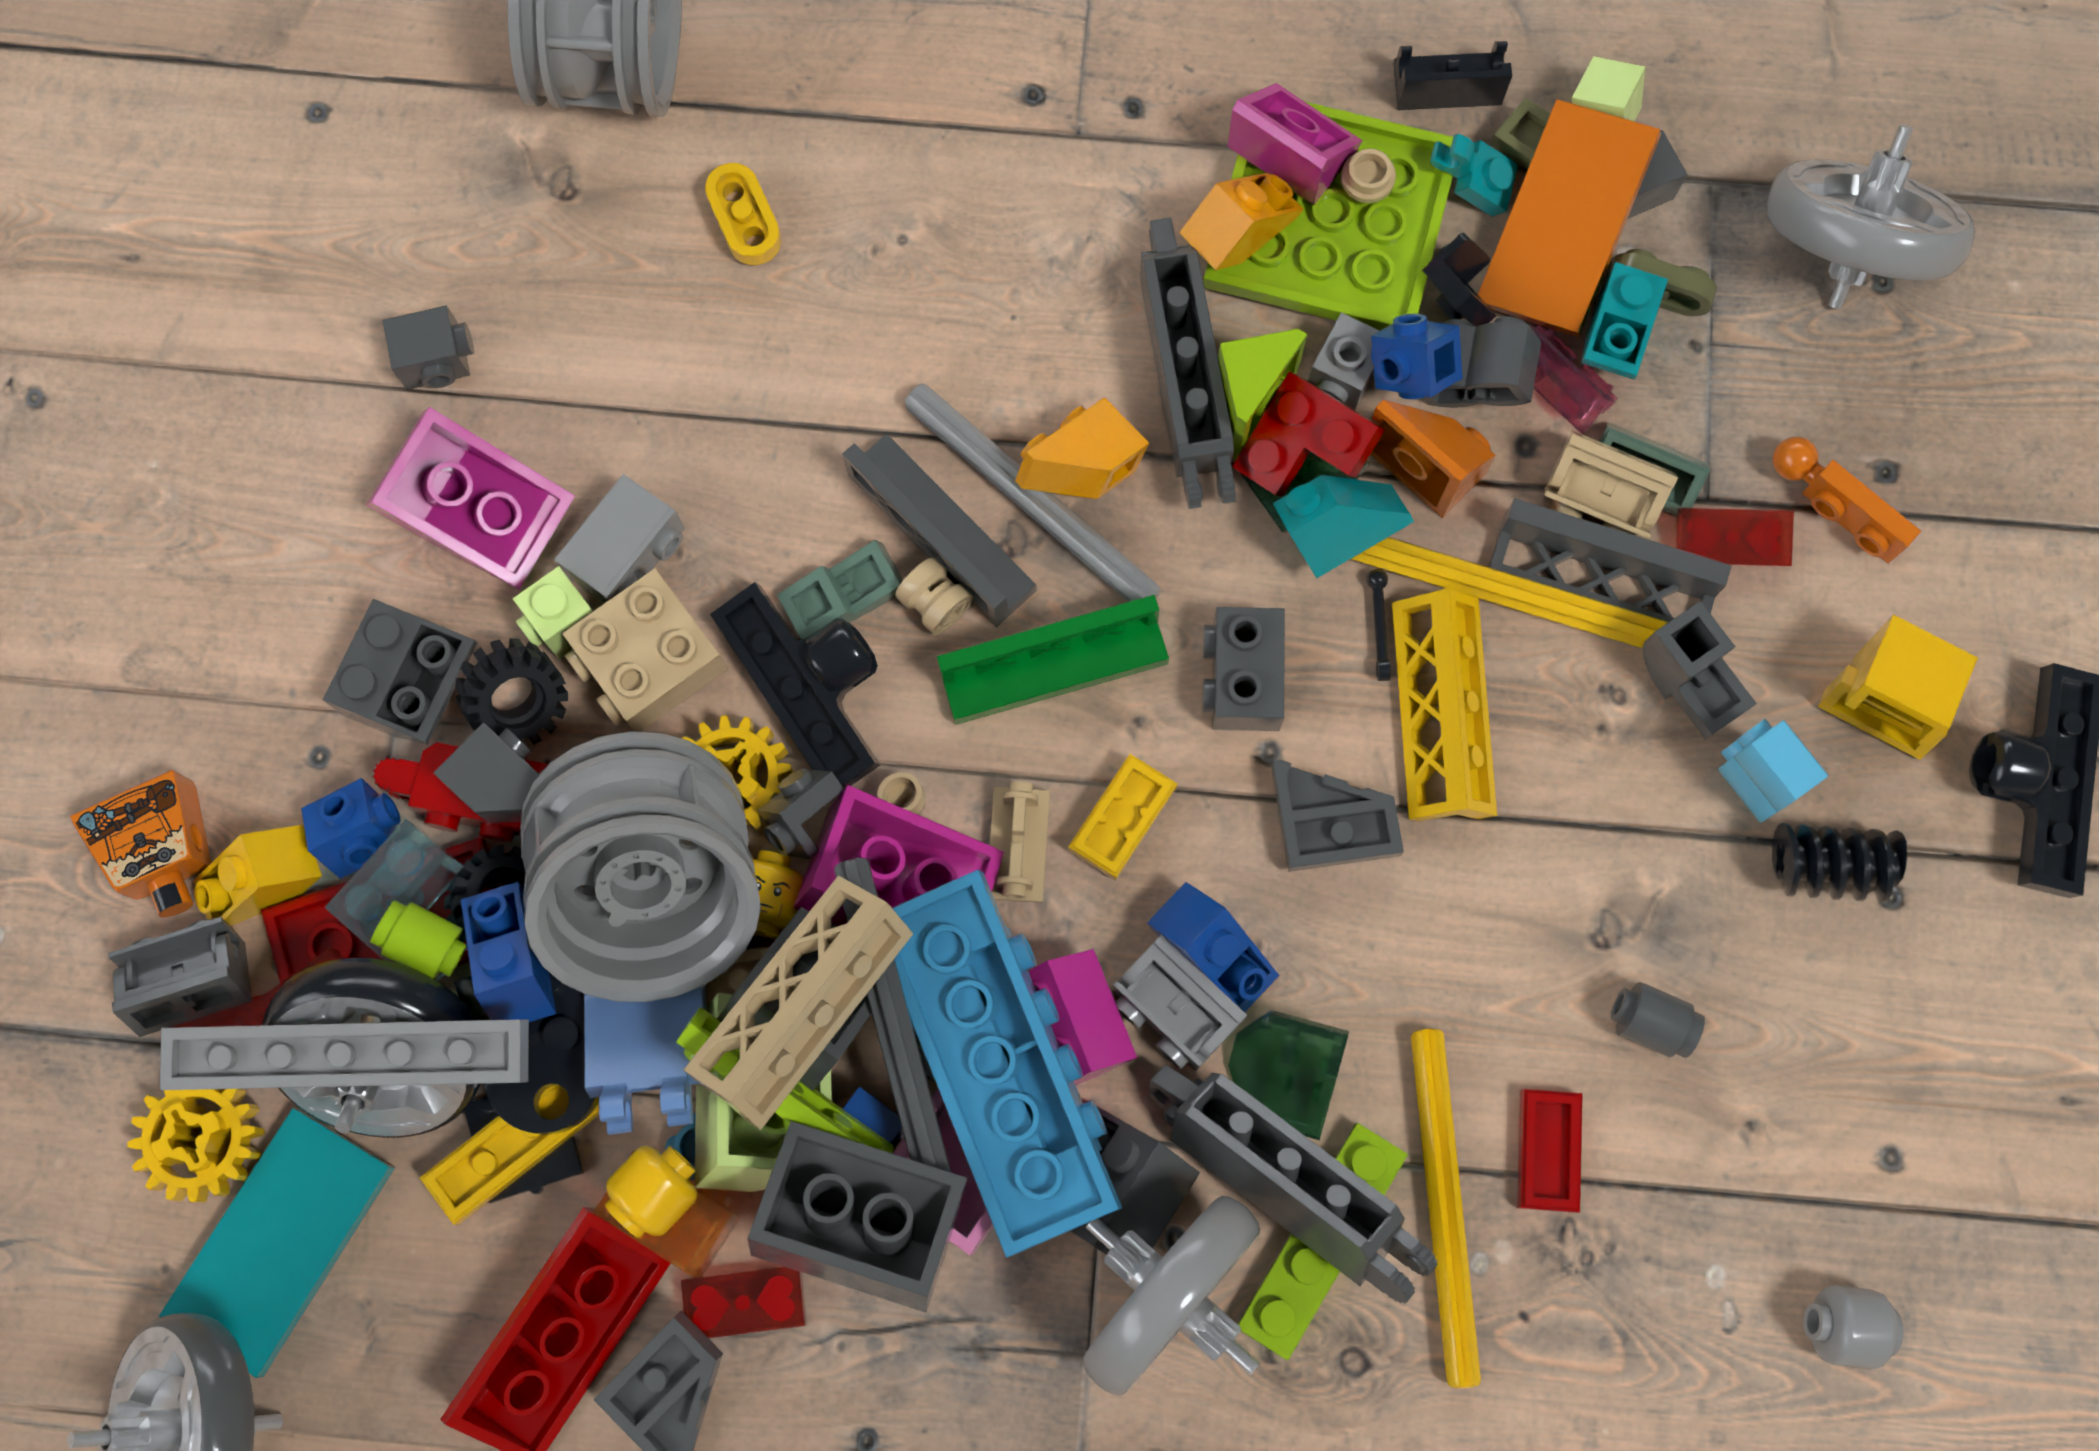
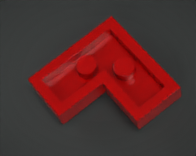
M1289 371L1232 467L1272 494L1283 497L1310 451L1348 476L1356 478L1385 429L1299 375Z

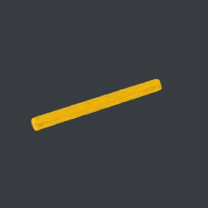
M1387 537L1350 559L1438 587L1451 588L1484 601L1643 649L1644 642L1655 631L1668 623L1665 620L1392 537Z
M1420 1029L1412 1033L1411 1045L1433 1255H1435L1438 1264L1435 1267L1446 1381L1453 1388H1472L1480 1385L1481 1373L1445 1038L1441 1029Z

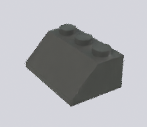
M790 1121L747 1238L751 1256L926 1313L947 1251L967 1178Z

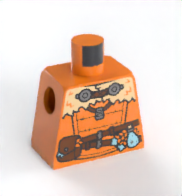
M171 770L70 816L73 825L110 885L117 893L135 900L151 895L157 913L161 918L178 915L193 906V901L184 880L204 871L211 864L198 793L192 780Z

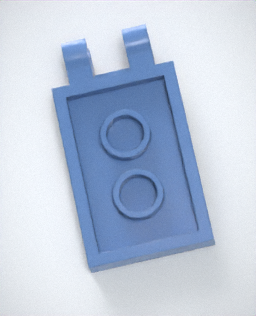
M706 984L676 997L649 1002H616L584 994L585 1090L590 1098L599 1097V1116L601 1122L607 1121L608 1135L633 1131L632 1093L660 1089L662 1114L667 1113L668 1127L693 1124L691 1085L700 1083L684 1071V1068L690 1061L684 1055L685 1048L676 1043V1041L699 1007L707 1011Z

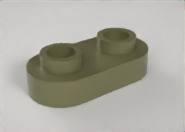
M1631 249L1612 258L1606 279L1615 262L1668 279L1659 308L1685 316H1702L1710 312L1717 286L1709 278L1706 271L1694 266L1680 267L1658 260L1652 253L1641 249Z

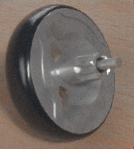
M341 958L310 966L291 977L270 1001L261 1026L361 1023V1021L362 1023L477 1020L470 1009L454 992L439 981L418 970L380 959ZM481 1084L292 1087L278 1089L298 1108L312 1117L335 1127L340 1133L352 1132L371 1137L401 1138L434 1131L456 1119L472 1102Z

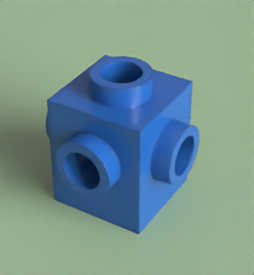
M1405 314L1394 318L1392 325L1371 336V361L1374 365L1375 389L1398 392L1399 397L1403 399L1431 398L1463 379L1460 327L1458 325L1430 322L1422 314Z
M362 778L301 808L308 852L340 879L401 849L396 825L400 824L401 818L395 803L386 793L379 795Z

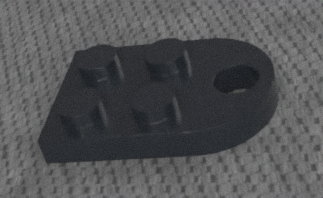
M550 972L556 1014L529 1022L528 1082L483 1083L491 1106L505 1122L519 1130L540 1135L557 1134L574 1128L583 1122L599 1103V1097L590 1098L585 1090L584 993L563 984ZM472 976L455 981L454 984L458 997L470 1009L477 1021L490 1020L474 995ZM562 1086L569 1096L568 1108L561 1117L548 1120L540 1111V1097L549 1087Z

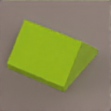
M1300 329L1220 343L1218 362L1233 435V459L1236 460L1288 372L1298 374L1307 334Z

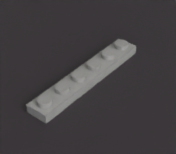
M529 1019L161 1028L160 1090L528 1082Z

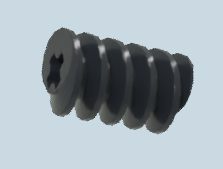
M1781 823L1777 826L1773 837V869L1777 878L1782 879L1786 896L1793 897L1797 892L1799 882L1805 881L1807 895L1810 898H1817L1822 889L1823 882H1827L1832 899H1841L1845 892L1846 884H1851L1853 898L1856 901H1864L1871 885L1874 886L1876 899L1880 903H1886L1890 900L1893 887H1897L1904 877L1907 865V841L1904 834L1898 830L1892 831L1886 836L1879 829H1870L1862 834L1861 830L1855 827H1848L1839 833L1838 829L1833 826H1823L1816 832L1815 828L1811 825L1801 824L1793 831L1790 825Z

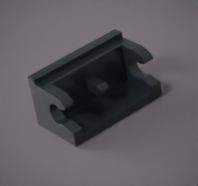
M1495 41L1491 53L1411 56L1412 46H1400L1397 57L1394 58L1393 62L1397 110L1502 105L1512 79L1511 63H1504L1508 42Z

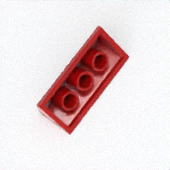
M583 1207L440 1420L444 1425L500 1451H547L674 1259L643 1237L637 1238L632 1235L615 1218L602 1209Z

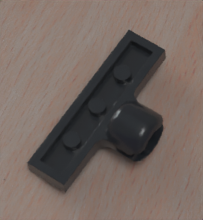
M756 582L749 585L710 614L812 770L832 771L845 789L847 785L852 786L880 766V763L844 711L842 704L846 693L876 673L878 667L872 649L852 624L843 618H835L809 638L797 640L762 586Z
M2056 663L2041 667L2032 736L2006 730L1992 732L1983 736L1973 751L1969 766V777L1974 788L1982 796L2014 803L2023 810L2024 827L2017 886L2066 898L2083 896L2099 741L2098 674Z

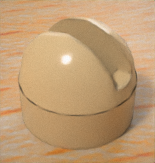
M893 773L886 777L878 788L877 798L899 807L905 803L914 790L916 794L903 809L920 815L925 807V791L917 778L909 773Z

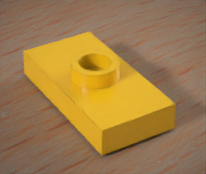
M1129 754L1068 846V851L1116 881L1176 790L1178 783L1134 755Z

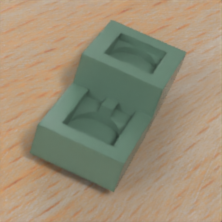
M873 540L830 569L821 565L777 594L800 639L804 640L835 618H843L850 623L896 597V590L903 579L883 543Z

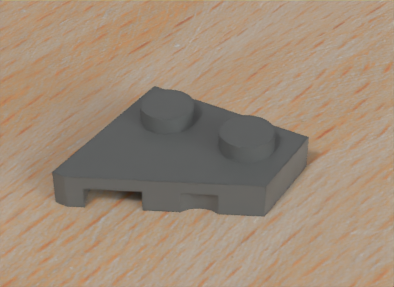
M1283 760L1272 762L1271 769L1288 872L1399 857L1404 853L1394 796L1369 788H1355L1350 786L1345 780L1326 774L1323 777L1291 767V763Z

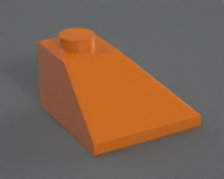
M1384 399L1374 410L1371 421L1384 428L1385 431L1370 455L1441 518L1486 475L1496 456L1490 450V444L1479 431L1472 427H1463L1454 418Z

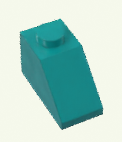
M1320 475L1307 484L1297 486L1288 495L1273 503L1287 531L1316 579L1414 522L1392 484Z

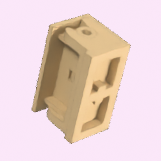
M1571 430L1544 489V496L1553 499L1550 508L1555 511L1580 519L1585 512L1604 520L1603 526L1632 535L1637 534L1649 539L1651 536L1649 529L1656 524L1678 476L1672 471Z

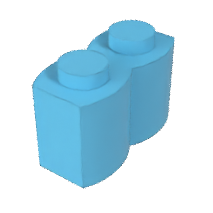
M1766 718L1720 752L1727 762L1717 769L1760 823L1787 807L1829 776L1785 720L1772 727Z

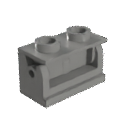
M623 474L556 556L554 561L570 580L576 582L596 598L606 603L649 573L660 559L662 561L669 559L679 547L683 537L681 533L685 528L674 509Z
M1162 934L1121 977L1122 980L1120 982L1116 981L1113 984L1112 992L1119 998L1115 1002L1119 1013L1137 1029L1145 1022L1161 1038L1156 1047L1179 1069H1182L1188 1063L1197 1071L1247 1016Z

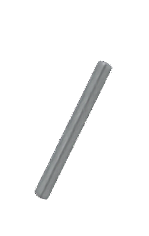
M919 384L908 394L905 403L910 413L1125 600L1130 602L1154 594L1156 598L1158 597L1160 588L1151 578L1055 495L1049 492L1022 489L1015 482L1020 465L928 385Z

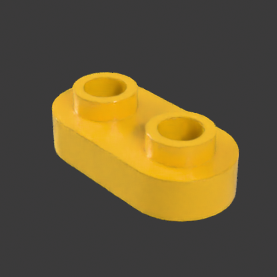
M725 163L716 167L706 180L705 192L731 253L738 261L747 265H761L769 262L779 252L782 239L776 218L756 175L750 168L740 163ZM733 192L743 194L742 198L737 201L726 200L728 195ZM753 236L764 238L762 243L757 246L746 244Z

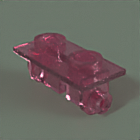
M1540 325L1536 327L1530 326L1542 341L1534 389L1581 434H1584L1601 413H1606L1618 400L1612 393L1614 386L1611 383L1607 384L1587 364L1578 369L1573 364L1577 355L1555 335V331L1552 328L1546 331Z

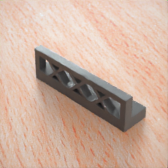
M888 434L884 435L865 453L855 443L842 453L848 476L928 558H936L946 568L947 577L954 584H962L973 595L972 603L996 627L1037 591L1036 584Z
M1516 498L1513 499L1504 515L1489 563V567L1668 622L1673 620L1674 617H1672L1662 599L1676 592L1699 598V601L1703 603L1711 614L1715 597L1726 587L1732 567L1719 561ZM1513 540L1531 546L1540 564L1526 571L1503 564L1509 541ZM1547 551L1558 555L1553 558H1550ZM1569 559L1584 562L1594 580L1579 588L1565 584L1556 565ZM1601 568L1612 572L1604 575ZM1546 571L1549 578L1540 576L1538 574ZM1623 575L1635 578L1640 583L1647 598L1635 604L1619 601L1609 582ZM1654 585L1664 587L1665 589L1658 592ZM1596 588H1599V590L1601 591L1602 595L1597 594V593H1594V592H1591V591L1594 590V589H1596ZM1652 604L1656 612L1645 609V607Z

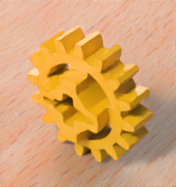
M727 715L720 717L719 729L712 731L704 722L698 724L702 737L697 742L685 736L682 739L688 740L712 753L731 773L739 772L742 780L737 786L741 791L743 805L747 804L749 806L744 809L746 824H751L759 834L764 832V824L758 810L780 793L778 785L781 783V780L794 772L791 764L778 763L788 754L784 744L777 743L769 746L774 737L772 730L765 726L754 734V724L749 717H744L738 728H733ZM738 743L733 749L715 750V748L725 744ZM764 758L768 766V781L765 789L760 786L757 772L763 766L761 761Z
M163 1090L165 1093L164 1098L146 1095L143 1100L151 1111L147 1117H132L131 1123L142 1129V1135L139 1138L128 1141L127 1148L142 1150L143 1157L138 1159L132 1165V1168L135 1172H152L145 1185L148 1190L161 1191L166 1188L165 1199L182 1201L187 1195L190 1202L205 1203L207 1202L209 1191L214 1196L230 1194L227 1179L232 1178L234 1180L246 1181L249 1174L242 1166L244 1160L260 1159L262 1154L250 1147L251 1139L265 1134L264 1128L250 1126L249 1119L260 1111L258 1105L240 1104L247 1090ZM209 1099L222 1109L218 1112L210 1111L206 1113L204 1106L197 1105L196 1100ZM196 1127L202 1128L203 1134L198 1136ZM195 1140L197 1149L191 1148L190 1142ZM186 1163L188 1170L195 1172L197 1177H184L174 1171L171 1166Z

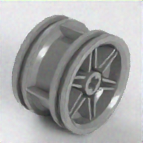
M633 731L601 736L573 747L551 762L533 782L522 807L520 825L521 855L526 872L523 893L524 923L531 949L542 966L559 981L593 997L616 1002H649L676 997L704 986L727 971L745 952L757 929L761 905L753 857L748 850L749 837L741 791L731 772L712 753L688 740L663 733Z

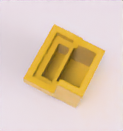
M1893 614L1854 656L1851 665L1848 664L1824 690L1817 707L1921 760L1946 737L1978 657Z

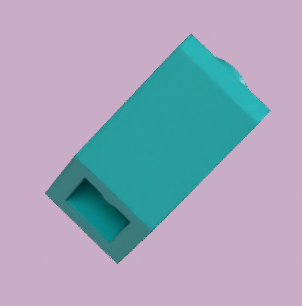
M1615 262L1600 290L1586 332L1581 363L1635 380L1668 279Z

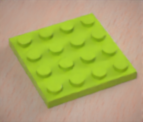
M1306 102L1363 140L1355 153L1364 149H1376L1387 155L1396 172L1392 191L1387 197L1378 202L1362 203L1356 201L1345 192L1342 186V170L1314 205L1293 191L1292 197L1304 208L1298 218L1242 264L1215 270L1208 263L1203 278L1204 288L1336 321L1339 315L1343 313L1381 331L1392 325L1393 319L1398 316L1419 313L1427 281V275L1422 270L1432 261L1453 175L1435 168L1430 163L1434 144L1440 141L1451 148L1453 137ZM1238 154L1231 180L1266 172Z

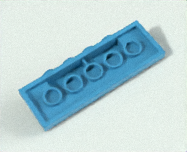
M975 870L892 908L913 933L895 957L910 1018L1006 1258L1122 1209L1099 1151H1102L1098 1137L1106 1134L1102 1116L1093 1100L1086 1103L1082 1102L1074 1083L1075 1080L1083 1077L1079 1061L1069 1044L1059 1046L1051 1027L1052 1024L1060 1021L1054 1001L1046 988L1036 991L1028 969L1037 965L1032 948L1023 933L1013 936L1011 928L1005 926L984 873L980 870Z

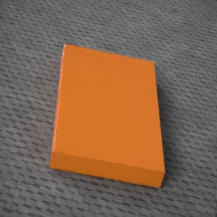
M1556 99L1478 292V295L1491 310L1578 338L1580 337L1661 137V130L1659 128Z

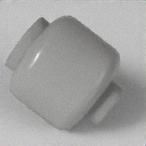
M1831 1285L1824 1288L1817 1295L1814 1303L1807 1307L1804 1314L1803 1324L1806 1336L1811 1340L1818 1356L1823 1361L1832 1365L1866 1370L1877 1369L1884 1366L1899 1351L1902 1344L1903 1323L1899 1313L1893 1308L1884 1294L1874 1290Z

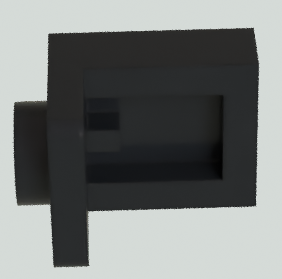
M1460 233L1451 243L1445 245L1422 271L1441 292L1435 299L1440 308L1451 319L1461 320L1464 317L1477 327L1490 323L1496 315L1469 285V282L1489 264L1491 259L1465 233Z

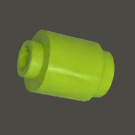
M396 900L388 907L370 940V943L382 948V956L395 963L418 970L434 979L439 972L450 977L467 948V944L458 940L463 928L413 902L406 906Z

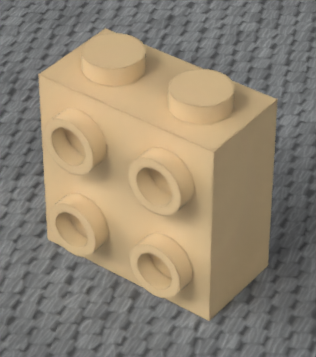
M656 568L562 633L573 648L572 651L565 655L573 669L584 683L592 677L595 678L605 692L596 699L615 726L626 721L634 732H641L728 670L720 654Z

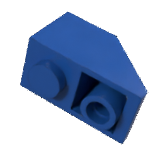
M515 882L461 899L474 995L490 1020L529 1019V1022L556 1014L549 971L542 966L529 944L524 923L523 891L520 884Z
M1185 882L1147 922L1158 937L1162 934L1243 1012H1246L1280 976L1229 911L1188 882Z

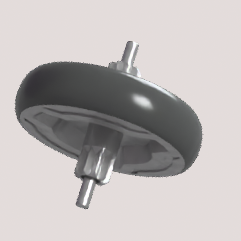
M183 1312L160 1317L150 1322L135 1335L119 1364L111 1391L108 1415L101 1421L100 1430L70 1432L67 1442L70 1449L98 1446V1449L101 1451H253L256 1431L281 1429L283 1418L281 1414L254 1416L255 1410L249 1371L242 1350L232 1333L212 1317L199 1313Z

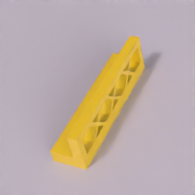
M1445 588L1392 602L1409 820L1419 822L1452 815H1461L1474 819L1498 816L1479 598L1451 588ZM1431 609L1432 628L1421 643L1413 637L1411 614ZM1428 660L1436 667L1437 681L1425 697L1417 690L1416 676ZM1433 715L1440 721L1441 737L1430 752L1421 743V729L1429 717ZM1437 770L1445 777L1447 801L1426 805L1425 785L1434 771Z

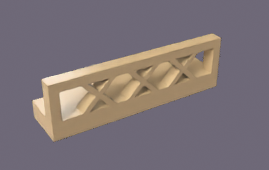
M838 875L684 1068V1071L695 1081L725 1100L746 1121L761 1130L913 935L912 931L886 901ZM846 899L860 906L847 924L831 928V918ZM818 950V961L811 970L793 977V966L800 957ZM779 999V1010L770 1022L754 1026V1015L762 1005ZM740 1048V1060L723 1081L710 1073L725 1052Z

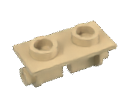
M1022 781L1010 782V788L994 787L990 846L1004 851L992 889L994 900L1043 903L1050 790L1033 789L1032 783Z

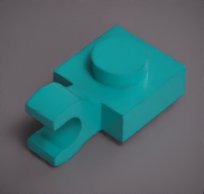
M1461 134L1454 135L1451 148L1440 141L1434 144L1430 163L1435 168L1457 178L1455 194L1492 217L1507 212L1518 168L1517 163L1483 141L1473 142Z

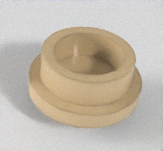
M1364 149L1351 155L1346 160L1341 173V183L1345 192L1354 200L1362 203H1374L1387 197L1392 191L1396 179V172L1392 162L1387 155L1376 149Z

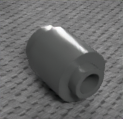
M1642 982L1636 983L1631 990L1623 988L1618 994L1611 1010V1020L1617 1022L1616 1034L1669 1058L1675 1054L1684 1058L1689 1057L1697 1047L1705 1025L1704 1015L1695 1012L1693 1004Z

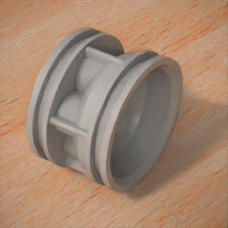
M508 0L510 55L513 75L520 98L528 106H543L548 100L554 108L564 109L568 106L617 109L632 115L638 114L644 105L650 116L664 117L670 107L675 86L681 37L682 0Z

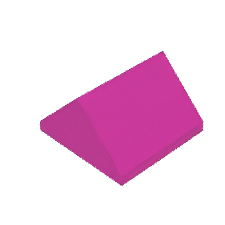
M1275 83L1237 100L1232 109L1227 147L1264 172L1280 177L1291 187L1292 191L1314 205L1343 169L1346 160L1355 154L1363 140Z

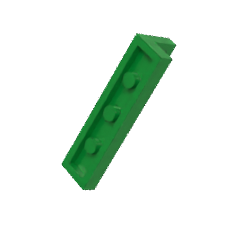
M1155 594L937 656L940 674L955 725L1168 665L1169 656L1158 624L1160 610Z

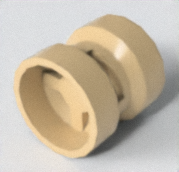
M933 557L916 566L901 582L895 593L896 598L907 609H916L922 615V624L933 635H939L955 624L973 601V595L962 584H953L947 578L946 568Z

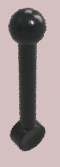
M1374 569L1368 573L1366 581L1373 591L1377 652L1376 676L1377 681H1390V661L1387 650L1383 590L1388 584V576L1382 569Z

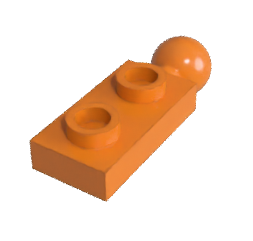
M1790 437L1780 442L1775 448L1772 462L1776 472L1787 480L1798 481L1803 479L1809 485L1802 494L1811 500L1815 511L1823 518L1836 521L1855 536L1858 546L1869 555L1880 557L1889 564L1921 533L1920 529L1835 460H1832L1826 467L1818 463V451L1815 445L1808 439Z

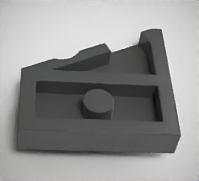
M680 1311L599 1393L594 1401L642 1451H694L723 1353Z

